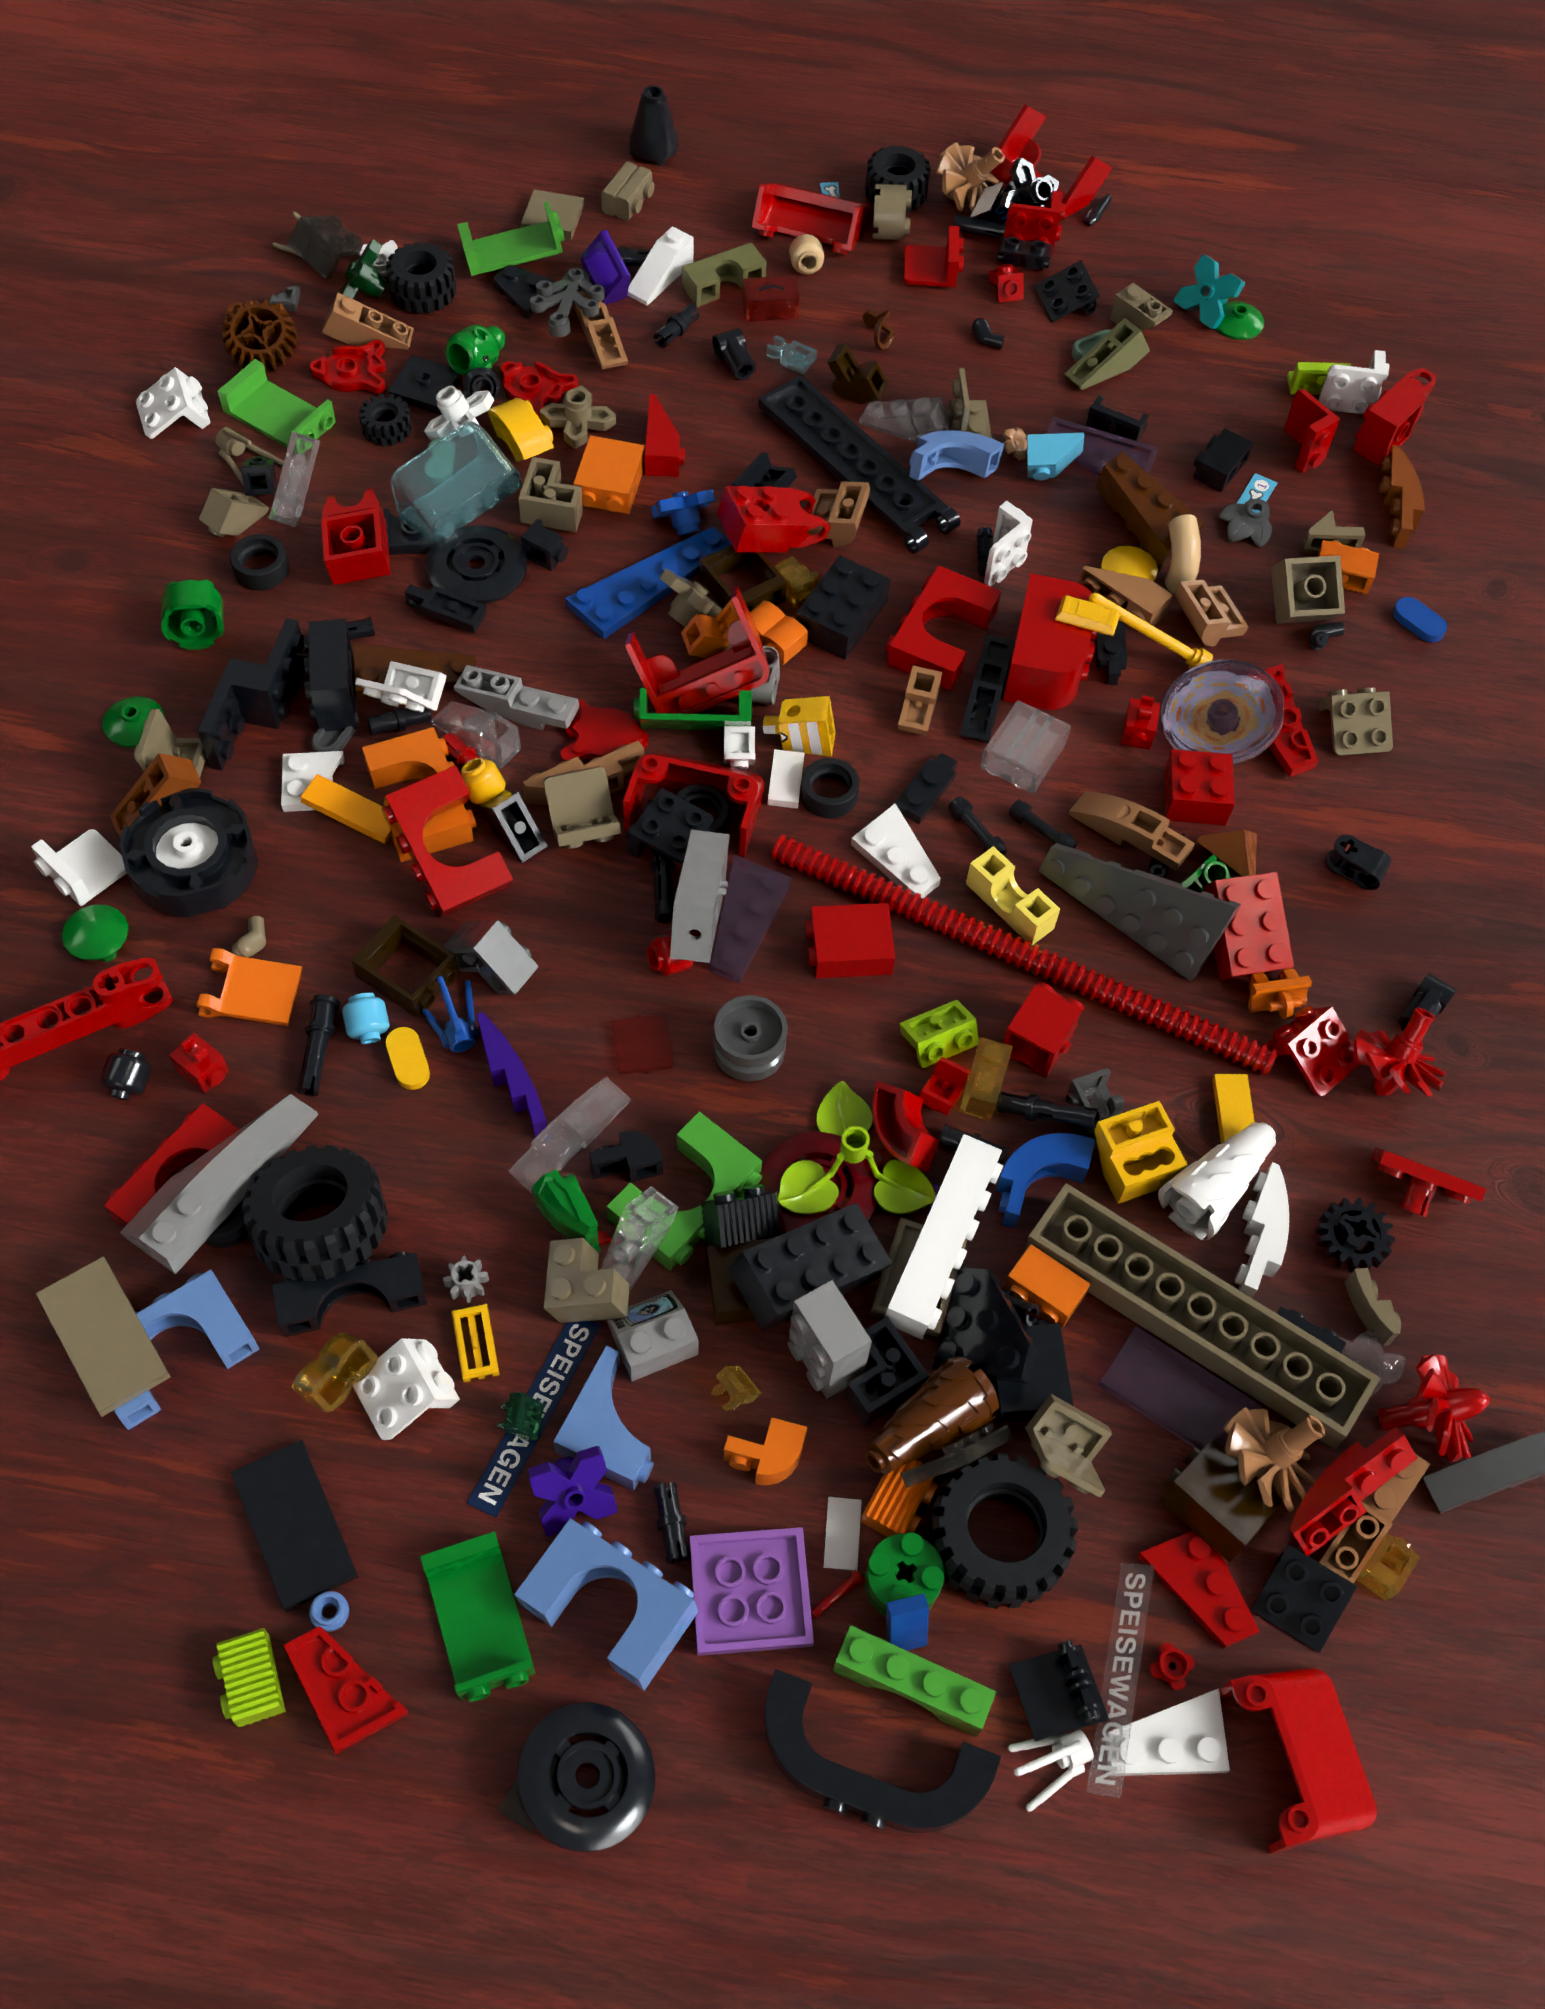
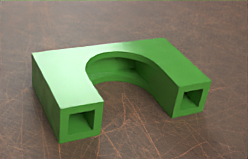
M700 1111L677 1134V1150L706 1172L712 1181L713 1190L706 1201L714 1200L713 1194L717 1192L733 1191L735 1195L744 1193L743 1187L759 1184L762 1179L760 1174L762 1160ZM631 1182L607 1205L608 1221L631 1240L637 1242L643 1250L669 1271L677 1264L683 1265L692 1255L694 1245L700 1239L705 1240L706 1238L703 1227V1208L701 1205L687 1211L668 1210L654 1202Z

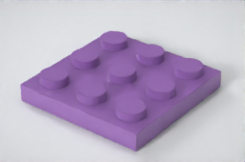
M803 1527L690 1536L694 1601L699 1611L695 1616L697 1656L813 1647L814 1639Z

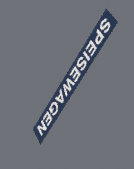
M593 1321L566 1323L468 1499L467 1504L497 1517L601 1325Z

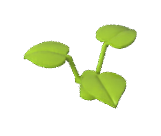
M841 1081L824 1097L816 1118L819 1132L842 1136L840 1153L837 1154L834 1164L826 1174L823 1167L814 1161L802 1160L792 1164L782 1176L777 1200L781 1207L796 1214L814 1215L828 1210L838 1197V1187L829 1179L835 1175L844 1160L849 1163H859L864 1159L868 1161L874 1177L880 1180L874 1187V1197L879 1206L885 1211L896 1215L909 1214L933 1204L936 1195L925 1175L916 1167L901 1160L887 1162L884 1166L883 1174L879 1172L873 1159V1152L868 1150L870 1142L868 1131L873 1122L871 1109L844 1081Z

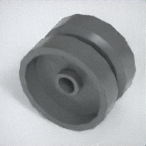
M747 995L732 999L719 1010L714 1023L713 1051L715 1061L723 1072L734 1079L750 1082L763 1080L777 1071L784 1060L788 1033L786 1017L778 1005L764 997Z

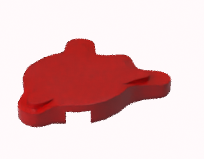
M376 339L362 346L333 348L334 354L327 359L325 356H322L320 359L313 360L310 363L311 375L320 379L333 390L340 392L368 390L375 394H381L386 390L385 381L377 375V373L386 371V363L381 358L385 353V344L381 340Z
M534 361L535 366L523 367L522 362H504L500 367V374L504 380L506 397L509 400L514 398H521L524 401L528 400L540 420V410L544 408V404H560L564 392L578 387L577 376L558 373L543 363Z
M578 700L580 707L574 716L575 719L571 722L568 729H565L566 736L576 741L564 747L560 754L562 761H569L577 756L581 761L592 760L596 757L605 756L620 746L631 744L637 740L645 749L648 746L649 737L646 731L641 729L626 712L615 708H598L591 706L584 700Z

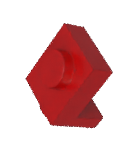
M1012 264L998 265L996 270H989V281L997 286L998 302L1023 300V272L1014 268Z
M941 1057L937 1062L933 1075L920 1092L919 1097L923 1099V1104L934 1111L948 1116L963 1092L970 1070Z

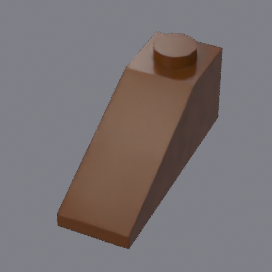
M158 753L110 815L119 839L125 825L131 826L140 815L138 809L145 803L157 800L159 806L162 807L160 798L185 789L199 787L202 782L191 759Z

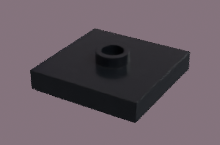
M412 355L389 388L388 395L393 394L394 399L399 396L402 398V402L406 401L409 405L439 414L440 410L437 407L436 395L445 387L454 386L456 388L462 379V375L455 372L449 366Z

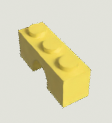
M993 846L970 863L966 885L1025 941H1030V945L1033 946L1054 930L1060 908L1039 888L1029 895L1023 892L1014 878L1015 866Z

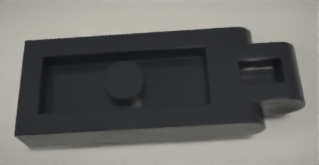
M943 753L936 760L929 758L894 804L897 805L901 814L920 824L955 779L957 772L954 769L958 761Z

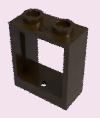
M732 544L700 559L699 580L723 608L731 600L732 592L719 576L744 564L748 566L762 583L741 593L749 612L763 601L771 602L775 606L786 601L787 581L762 552H735Z
M396 915L351 960L357 978L415 1017L422 1012V1009L430 1008L435 1002L437 994L440 992L437 981L438 976H442L446 986H449L458 975L455 954ZM402 944L437 966L436 970L412 995L377 972Z

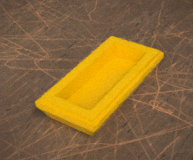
M1066 595L1062 598L1055 621L1114 636L1121 612L1118 609Z

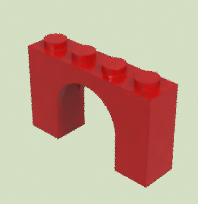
M938 565L932 576L927 575L922 586L921 595L916 594L910 606V613L902 616L897 634H891L885 647V651L888 652L887 665L911 674L912 666L942 672L940 687L951 691L963 671L966 651L934 638L926 631L924 625L938 617H954L987 630L998 611L1002 591Z
M456 765L386 795L384 800L385 806L381 808L389 825L394 824L399 833L396 836V840L402 853H409L414 863L410 865L416 881L418 883L423 881L428 891L424 895L432 912L437 910L440 917L509 887L513 881L499 851L469 865L452 867L435 860L424 845L423 829L428 821L440 813L467 802L470 792Z
M202 1103L196 1110L186 1115L182 1125L172 1135L165 1137L161 1141L157 1151L147 1161L141 1162L135 1168L133 1176L122 1187L116 1188L110 1194L104 1207L111 1218L125 1228L175 1172L190 1165L240 1129Z

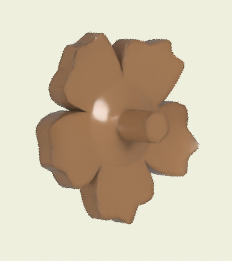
M1018 427L1016 429H1006L1003 437L1006 439L1004 450L1007 454L1014 452V457L1019 461L1025 459L1027 453V439L1025 438L1027 435Z

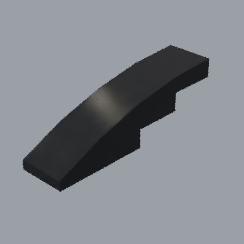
M986 634L960 737L989 743L1015 640Z

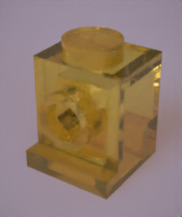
M793 556L781 560L774 566L787 581L786 599L794 607L805 602L818 584L819 574L816 571L810 573L808 568L804 564H800Z
M1387 1533L1357 1580L1385 1601H1388L1399 1593L1419 1561L1420 1556L1412 1551L1411 1545L1404 1539ZM1383 1561V1562L1388 1563L1389 1566L1391 1567V1569H1389L1388 1567H1386V1566H1385L1384 1564H1382L1381 1562Z

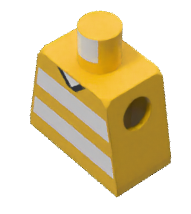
M830 696L785 699L781 704L779 716H764V734H780L782 747L786 751L832 757L836 731Z

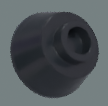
M477 367L467 373L463 381V391L466 398L477 391L487 390L491 393L494 401L498 398L500 381L492 370L485 367Z

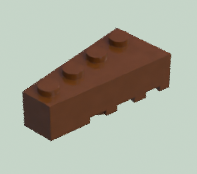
M1123 451L1104 465L1096 485L1097 490L1113 512L1121 515L1125 521L1124 527L1129 533L1133 532L1140 541L1139 547L1154 558L1158 572H1160L1171 563V539L1168 523L1180 515L1191 514L1197 518L1199 533H1201L1205 522Z

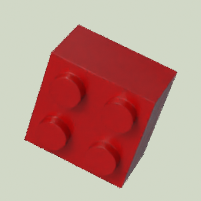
M1171 749L1164 768L1165 817L1170 821L1226 826L1235 805L1233 754Z

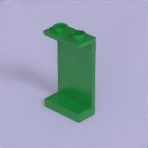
M640 688V697H634L635 720H640L641 729L724 731V726H751L752 691L739 690L738 715L648 713L646 688Z
M495 1531L420 1556L430 1586L456 1684L454 1685L459 1699L467 1698L468 1702H475L490 1696L491 1689L506 1685L507 1689H512L529 1682L528 1676L536 1673Z

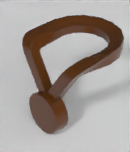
M867 310L863 315V321L867 326L875 327L874 344L878 349L887 350L895 340L893 329L884 323L889 318L890 311L886 310L878 315L874 310ZM880 329L889 334L882 344L879 340Z

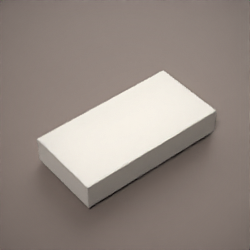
M774 749L767 805L798 809L804 763L803 752Z

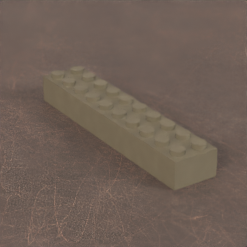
M1065 1183L1028 1237L1025 1251L1032 1244L1089 1282L1091 1285L1087 1291L1088 1293L1289 1421L1298 1425L1309 1415L1318 1418L1325 1429V1435L1319 1440L1335 1450L1347 1437L1381 1379Z

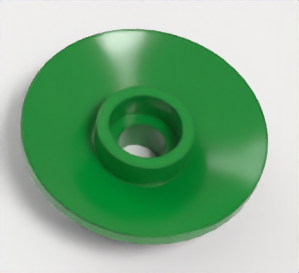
M1228 301L1223 305L1225 317L1216 329L1219 333L1235 340H1248L1261 333L1264 326V318L1257 308L1241 301Z
M139 696L128 697L114 703L106 711L102 721L103 731L112 743L121 747L134 748L140 742L145 720L148 719L150 710L159 709L165 718L164 711L152 699Z

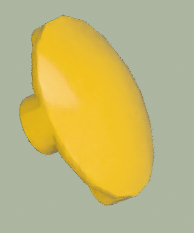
M1118 546L1109 550L1104 555L1100 568L1152 581L1156 579L1158 572L1154 558L1141 548L1133 546Z

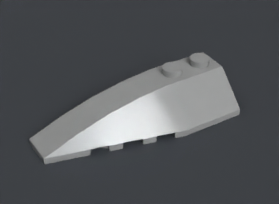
M292 1094L288 1095L171 1177L125 1226L120 1234L176 1274L243 1200L250 1183H255L254 1177L261 1169L266 1170L269 1162L277 1157L280 1158L318 1116L317 1111Z

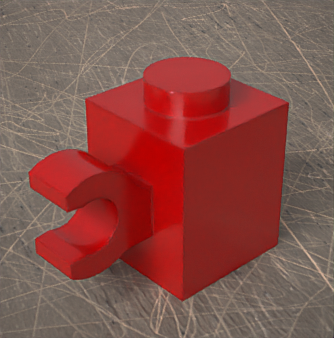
M1142 695L1141 700L1130 698L1124 718L1121 738L1122 745L1151 749L1157 731L1160 703L1154 702L1155 697Z
M192 1033L169 1055L176 1071L204 1094L210 1088L219 1085L229 1072L223 1055L196 1033Z

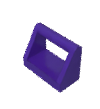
M603 230L581 255L580 262L585 272L589 274L592 285L604 287L605 298L602 300V303L605 302L607 305L627 298L631 275L608 230Z

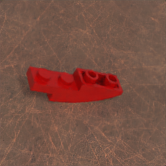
M1394 1427L1366 1449L1358 1441L1355 1442L1322 1473L1310 1488L1297 1509L1289 1528L1304 1554L1309 1556L1365 1514L1367 1511L1361 1501L1417 1459L1407 1438L1398 1428Z

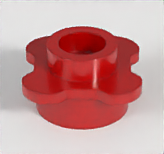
M1164 1643L1159 1647L1160 1655L1157 1661L1150 1665V1674L1155 1679L1161 1678L1168 1682L1173 1690H1182L1186 1686L1185 1677L1195 1667V1661L1191 1655L1178 1648H1174L1171 1643ZM1170 1663L1175 1664V1670L1169 1668Z

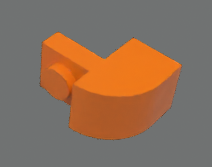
M732 600L727 603L716 618L696 613L682 630L681 634L689 655L707 659L727 650L730 644L727 635L728 628L733 621L739 619Z
M771 1417L764 1445L728 1436L724 1447L723 1460L728 1461L729 1465L737 1470L750 1471L751 1468L757 1469L755 1484L757 1485L779 1483L788 1478L796 1469L801 1457L807 1427Z

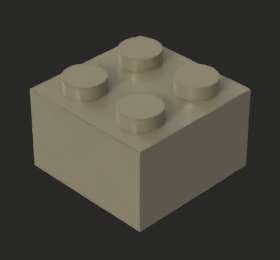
M1340 555L1286 558L1271 566L1276 624L1331 621L1345 614Z

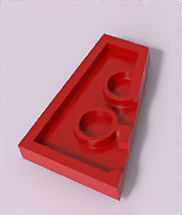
M321 1626L283 1645L286 1656L335 1755L408 1715V1710L399 1701H395L373 1676L370 1677L353 1660V1657Z

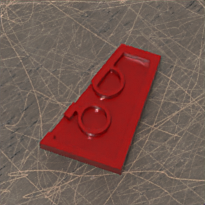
M1192 1530L1142 1551L1137 1555L1146 1567L1149 1565L1163 1580L1161 1583L1170 1593L1174 1592L1189 1608L1190 1614L1222 1649L1255 1636L1260 1632L1223 1557L1195 1531Z

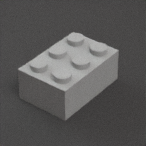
M833 1280L795 1300L791 1316V1328L789 1329L790 1341L787 1344L793 1357L797 1361L802 1359L807 1367L806 1375L815 1391L821 1390L827 1399L847 1388V1384L865 1372L872 1340Z

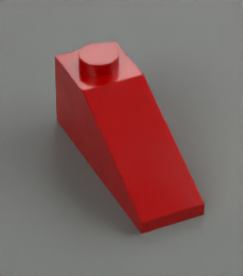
M650 394L645 447V475L679 477V465L685 466V448H680V435L655 394Z

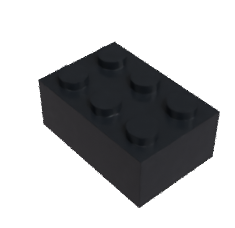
M839 555L796 612V620L808 631L807 642L846 660L888 602L891 579Z
M346 619L309 622V634L304 635L305 652L309 653V657L304 658V668L306 676H310L308 681H304L306 699H312L309 702L311 719L317 720L319 729H325V731L344 730L350 726L357 729L354 658Z

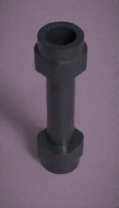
M963 796L955 798L949 804V810L957 821L963 820L984 845L983 852L985 853L994 846L1005 856L1008 851L1004 845L1005 843L999 836L993 837L972 813L973 806L971 803L964 799Z
M1018 799L1011 806L1008 814L1017 823L1022 824L1025 822L1054 844L1059 843L1076 849L1078 842L1072 835L1067 832L1063 834L1058 832L1032 813L1033 807L1028 803Z

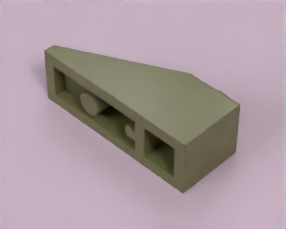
M1124 318L1064 375L1078 388L1084 390L1130 370L1150 352V349L1142 331Z

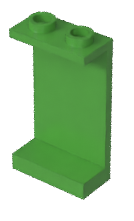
M549 201L543 202L548 221L472 240L468 222L457 224L471 276L498 270L508 265H517L563 253L561 242L565 241L563 229L560 225L557 211H551Z
M256 359L218 390L224 413L298 455L312 446L322 434L331 429L333 424L336 423L332 401L327 399L318 408L312 406L268 381L264 364Z

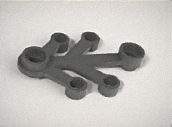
M580 268L569 270L563 276V279L557 282H538L536 284L537 295L530 298L531 310L537 313L560 303L558 311L551 314L548 320V329L551 336L564 337L570 333V322L567 317L573 303L583 311L585 316L593 317L599 314L598 302L605 298L604 287L590 284L589 274ZM566 289L565 291H562V292H560V293H557V294H555V295H552L553 293H555V292H557V291ZM579 291L585 292L586 294L589 295V299L586 300V299H585L582 295H580L578 292H579Z

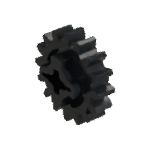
M1343 1198L1339 1205L1334 1202L1331 1203L1327 1211H1324L1319 1218L1321 1223L1316 1228L1315 1233L1322 1235L1317 1244L1320 1247L1328 1248L1324 1255L1326 1259L1332 1256L1337 1258L1335 1264L1337 1268L1343 1263L1348 1264V1270L1351 1273L1358 1266L1360 1268H1368V1270L1372 1266L1378 1268L1392 1252L1390 1246L1395 1241V1237L1388 1235V1233L1393 1228V1225L1383 1223L1382 1220L1386 1215L1385 1212L1378 1214L1373 1212L1375 1208L1374 1203H1370L1366 1208L1362 1206L1361 1198H1357L1353 1205L1350 1204L1347 1198Z

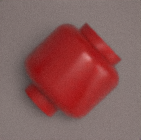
M672 932L655 936L646 951L650 967L663 976L688 971L694 964V961L670 958Z

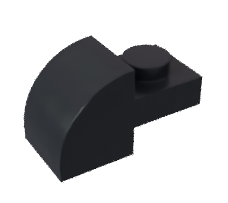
M634 1131L619 1132L620 1145H604L589 1153L593 1179L627 1171L631 1183L663 1175V1157L660 1149L651 1138L642 1133Z

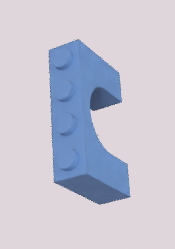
M211 1269L205 1273H198L190 1277L184 1286L172 1293L167 1292L158 1296L152 1305L140 1312H135L150 1340L160 1332L177 1326L192 1327L201 1331L211 1341L227 1369L259 1350L255 1339ZM148 1390L114 1411L127 1430H130L159 1412L161 1408L151 1391Z
M570 1518L514 1595L521 1607L552 1627L575 1594L587 1583L600 1578H616L631 1585L637 1592L638 1604L636 1614L625 1633L608 1655L607 1660L614 1671L645 1691L699 1612L693 1599L694 1593L680 1582L676 1581L674 1585H671L662 1579L663 1573L653 1564L644 1561L641 1565L631 1558L633 1555L631 1551L621 1543L614 1541L611 1545L600 1538L602 1533L592 1524L584 1521L580 1525Z

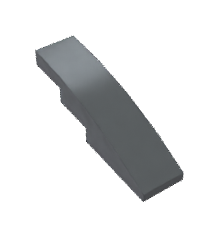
M1545 1431L1492 1449L1424 1476L1423 1480L1440 1514L1470 1501H1478L1504 1489H1512L1545 1475Z

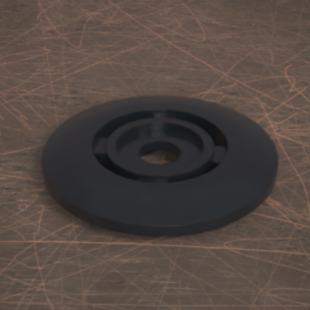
M466 526L454 529L436 540V544L430 547L426 555L425 571L432 587L436 586L486 604L508 596L519 587L526 575L527 557L525 551L522 550V545L509 533L490 526ZM472 559H481L485 562L484 566L479 569H472L467 565Z
M574 1703L559 1708L542 1719L526 1739L517 1766L518 1795L525 1815L532 1826L551 1843L576 1852H594L610 1848L632 1834L647 1814L655 1789L654 1760L644 1735L623 1713L599 1703ZM574 1736H598L604 1739V1745L595 1741H582L572 1745L567 1739ZM589 1763L597 1769L598 1782L593 1788L586 1789L577 1783L575 1773L579 1765ZM571 1806L584 1811L594 1810L602 1806L604 1814L597 1817H581L568 1810Z

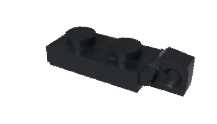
M410 584L404 592L405 603L415 608L419 613L471 633L476 632L487 615V606L485 604L433 586L432 589L427 588L424 590Z
M1118 620L1114 636L1097 632L1096 640H1094L1096 667L1105 669L1106 685H1118L1121 670H1126L1125 623Z

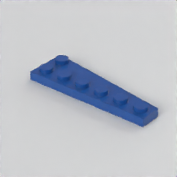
M712 526L595 584L580 589L578 592L565 598L566 607L600 637L606 639L674 591L659 578L666 568L682 579L684 577L690 580L699 574L700 559L729 546L731 542Z

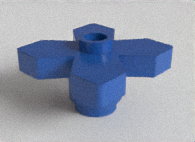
M713 489L689 495L688 491L672 494V498L659 500L655 503L656 505L650 507L652 520L670 516L673 529L677 530L678 536L700 531L699 524L701 520L698 510L707 508L709 504L714 503L716 500Z

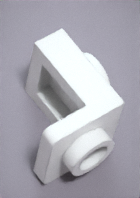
M724 726V765H730V768L739 770L748 769L749 765L755 764V726Z

